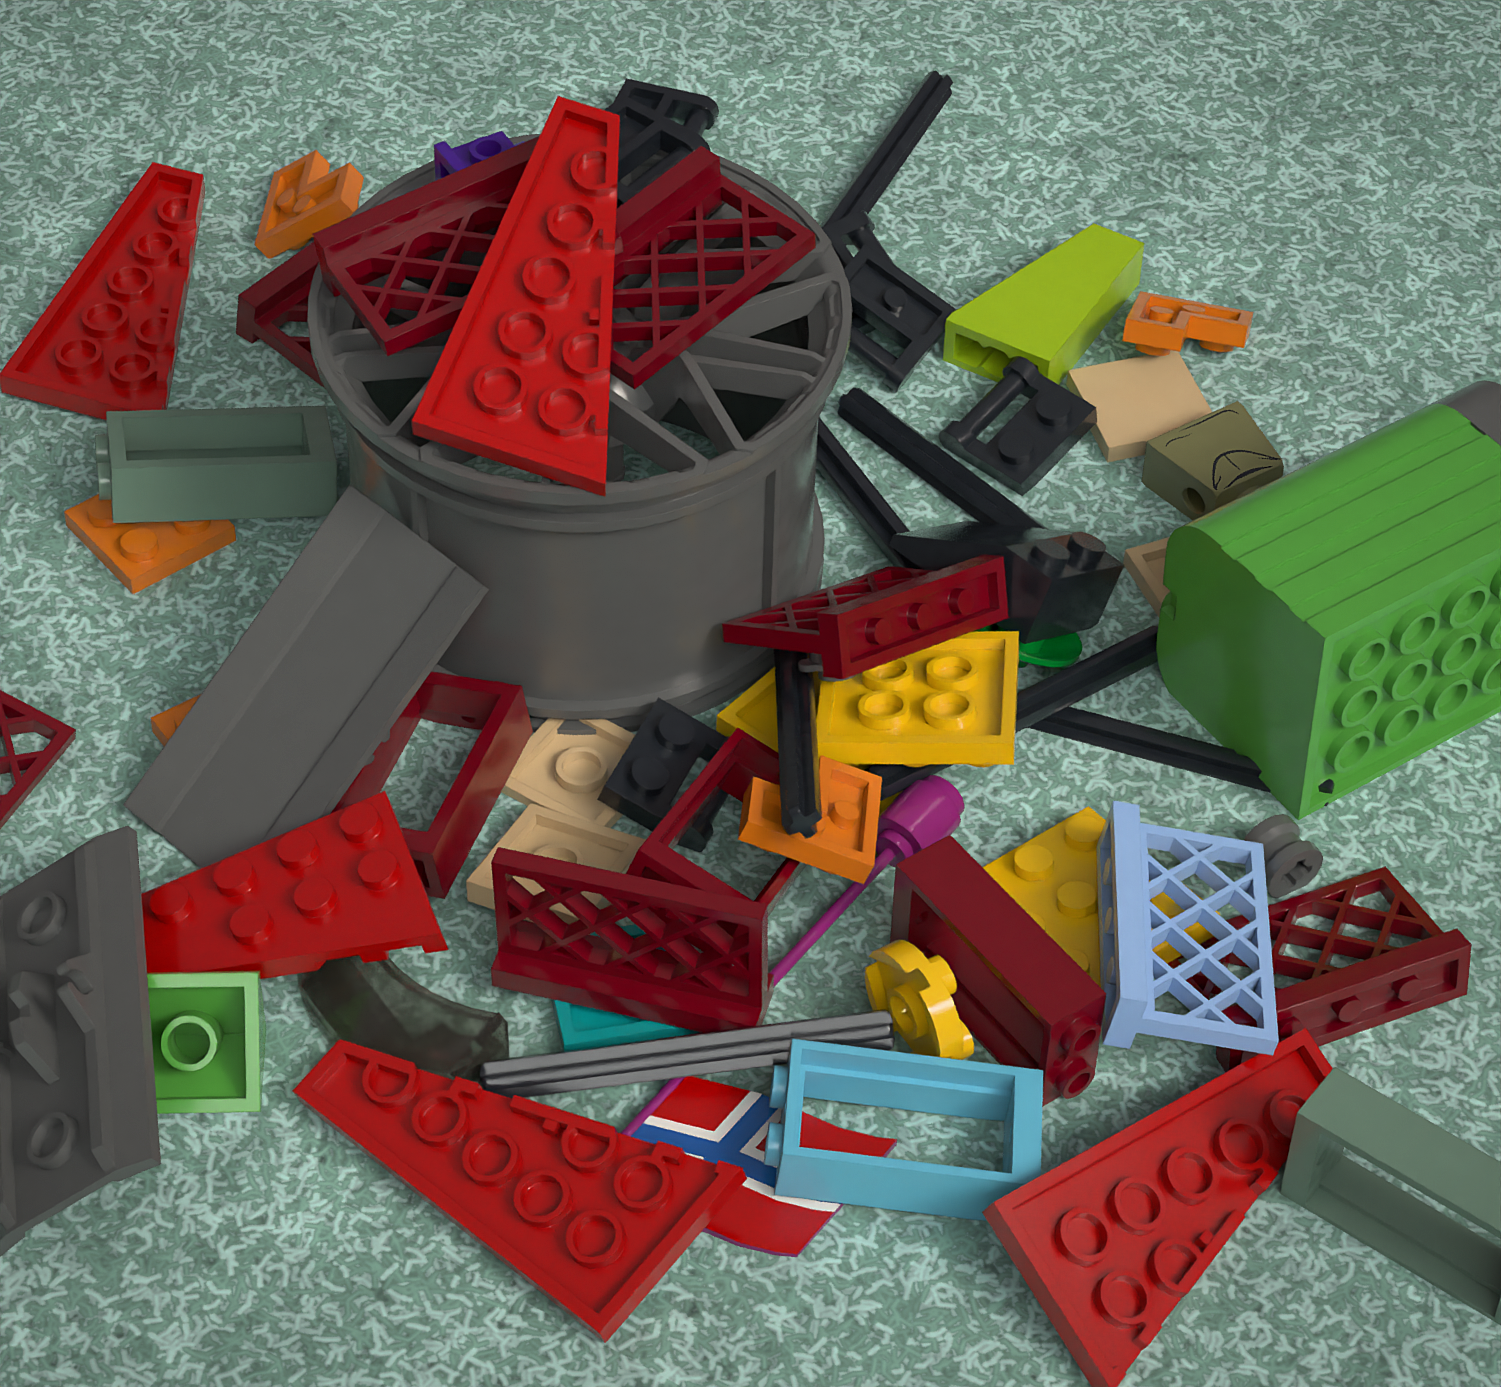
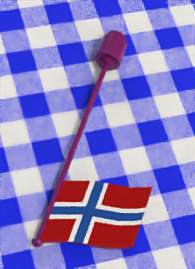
M930 775L922 780H916L913 784L906 787L879 815L876 841L878 856L875 858L874 867L865 883L861 884L854 881L769 972L774 974V987L887 865L896 867L897 863L942 838L952 835L959 827L961 822L960 815L964 812L965 805L961 794L949 781L937 775ZM694 1076L670 1079L620 1132L621 1134L653 1144L661 1141L683 1148L685 1154L717 1164L718 1160L742 1167L747 1179L702 1230V1232L739 1247L777 1256L798 1257L844 1205L843 1203L774 1195L777 1166L764 1165V1155L769 1122L780 1123L782 1109L769 1107V1097L761 1093ZM802 1111L799 1147L886 1158L897 1145V1139L875 1137L840 1128Z

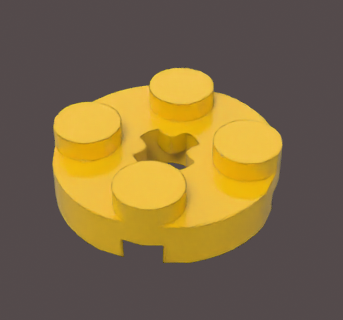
M895 940L871 952L868 957L877 960V962L865 967L864 977L872 1010L885 1009L890 1012L894 1032L898 1031L913 1050L910 1054L958 1060L971 1056L974 1053L973 1039L965 1024L959 1019L951 995L956 992L957 987L955 977L947 962L939 955L927 959L917 947L905 940Z

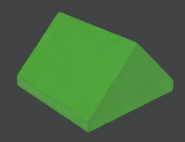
M260 972L147 973L157 1114L261 1112L266 1021Z

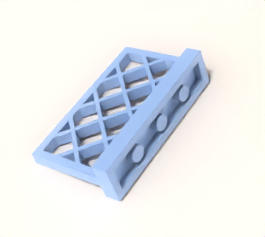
M1113 800L1096 847L1101 989L1106 993L1102 1021L1103 1045L1130 1049L1136 1033L1273 1055L1279 1039L1263 844L1140 823L1139 805ZM1147 848L1168 851L1182 863L1167 870L1148 854ZM1221 860L1244 864L1246 875L1233 882L1212 863ZM1196 874L1216 893L1201 900L1181 881ZM1164 892L1184 912L1170 919L1151 903L1150 899ZM1229 903L1247 918L1250 923L1236 930L1215 911ZM1198 922L1217 938L1219 942L1205 950L1183 930ZM1166 941L1188 961L1172 969L1152 949ZM1233 952L1253 970V973L1240 980L1218 960ZM1201 971L1223 992L1208 1000L1186 980ZM1169 991L1190 1012L1185 1015L1155 1011V998ZM1236 1002L1257 1021V1027L1235 1024L1221 1011Z

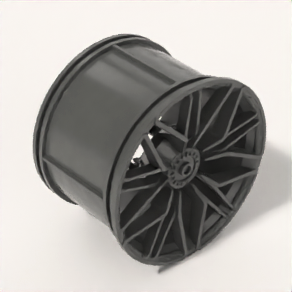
M540 134L523 135L509 139L515 144L521 141L526 142L540 136ZM659 150L619 182L628 186L667 156L668 153ZM721 156L719 157L722 175L814 232L816 248L635 390L610 374L606 497L567 484L553 483L552 479L542 477L541 482L479 471L461 465L478 455L414 435L412 430L413 416L453 328L387 356L343 296L334 297L324 284L319 264L313 276L308 297L307 320L311 352L320 380L337 406L339 414L346 425L350 485L383 507L489 589L431 672H442L450 675L500 681L522 686L533 732H536L548 718L565 719L557 729V734L596 735V729L582 723L579 719H606L629 732H635L641 727L658 697L690 716L701 714L727 702L755 684L775 667L774 648L724 642L722 623L821 590L825 537L823 516L815 493L818 418L825 406L827 397L832 392L843 370L850 345L852 324L850 286L831 240L817 221L797 201L776 185L753 171ZM434 160L401 176L378 191L350 217L434 182ZM722 201V205L703 218V220L742 218V213ZM499 226L483 233L495 235ZM779 236L750 237V250L779 249L787 242ZM743 237L704 239V252L743 251ZM697 239L675 240L661 250L659 254L697 253ZM449 248L423 259L443 262ZM464 251L458 264L481 266L487 253ZM744 270L705 271V284H734L744 276ZM698 272L659 273V287L698 286ZM390 274L364 285L384 287ZM651 274L629 275L614 286V289L652 288ZM406 276L400 290L428 293L434 280ZM450 282L444 296L464 297L469 294L472 285ZM699 305L660 306V321L688 320L699 311ZM652 307L613 308V323L652 321ZM390 308L385 322L391 329L416 318L418 311ZM653 340L614 342V350L632 362L653 347ZM662 421L674 424L710 439L720 455L711 459L705 458L658 423ZM624 444L669 473L622 481L625 476Z

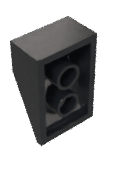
M963 521L893 534L889 544L922 570L938 571L983 554L1004 556L1008 618L996 622V624L1005 631H1019V641L1023 644L1088 630L1097 625L1124 567L1123 563L1105 551L1106 546L1100 539L1088 533L975 521Z

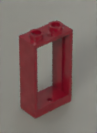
M430 672L391 727L388 741H381L374 751V761L362 768L331 813L380 793L420 719L439 724L482 730L428 831L401 827L427 895L445 899L525 748L533 729L522 686L500 681L450 675L442 672Z
M737 727L641 845L626 874L751 900L673 849L721 789L743 803L744 793L753 776L780 786L779 753ZM786 857L754 900L755 902L768 904V916L807 864ZM652 905L648 907L666 924L679 919L669 909ZM722 920L716 921L733 938L748 932V926ZM696 932L682 937L703 952L713 948ZM729 961L722 963L729 969L732 966V964Z
M951 835L897 863L895 867L890 943L895 940H905L917 947L927 959L939 955L947 962L956 980V992L951 997L959 1019L965 1024L971 1035L1000 1065L1043 1070L1042 1107L1060 1096H1063L1065 1099H1071L1082 1093L1091 1084L1095 1076L1106 993Z

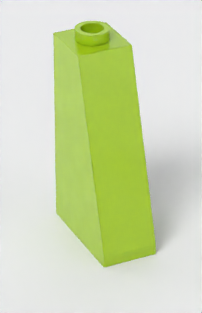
M1093 223L952 312L946 319L943 361L999 382L1004 377L1002 372L1007 364L1016 356H1022L1032 362L1040 374L1059 385L1066 377L1068 370L1074 367L1139 285L1145 243Z

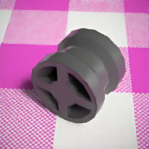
M1285 814L1274 815L1263 820L1243 839L1263 844L1267 892L1275 898H1280L1308 885L1317 875L1323 862L1321 851L1314 843L1300 839L1298 825L1290 816Z

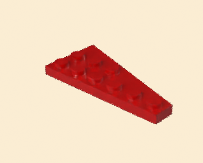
M557 96L412 419L414 435L606 497L620 115Z
M155 162L151 163L0 372L2 393L106 420V411L167 410L205 198L203 174Z
M386 791L141 894L147 973L259 971L260 979L318 971L326 960L359 955L363 963L388 960L389 950L422 946L425 954L449 950Z
M1306 1028L1279 1042L1273 1055L1260 1053L994 1201L982 1212L1091 1387H1117L1126 1376L1125 1372L1140 1352L1152 1342L1171 1311L1181 1298L1189 1293L1244 1220V1215L1258 1196L1266 1191L1278 1175L1277 1171L1288 1157L1297 1112L1333 1069Z
M339 1039L292 1090L304 1106L604 1343L611 1338L747 1179L743 1168L721 1160H718L717 1164L696 1158L685 1154L683 1148L657 1141L656 1144L618 1133L614 1126L514 1095L513 1098L484 1090L479 1083L456 1076L452 1080L418 1069L414 1062Z

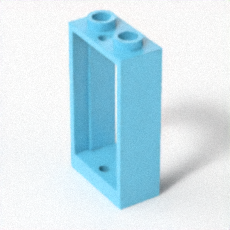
M792 1039L787 1066L774 1065L770 1087L769 1107L782 1109L781 1122H769L764 1155V1165L777 1166L774 1195L987 1221L982 1212L990 1204L1041 1176L1043 1070ZM803 1097L1004 1121L1002 1172L799 1147Z

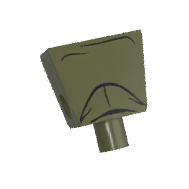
M1236 401L1146 442L1141 482L1193 521L1283 477L1284 465L1282 458L1244 406L1239 401Z

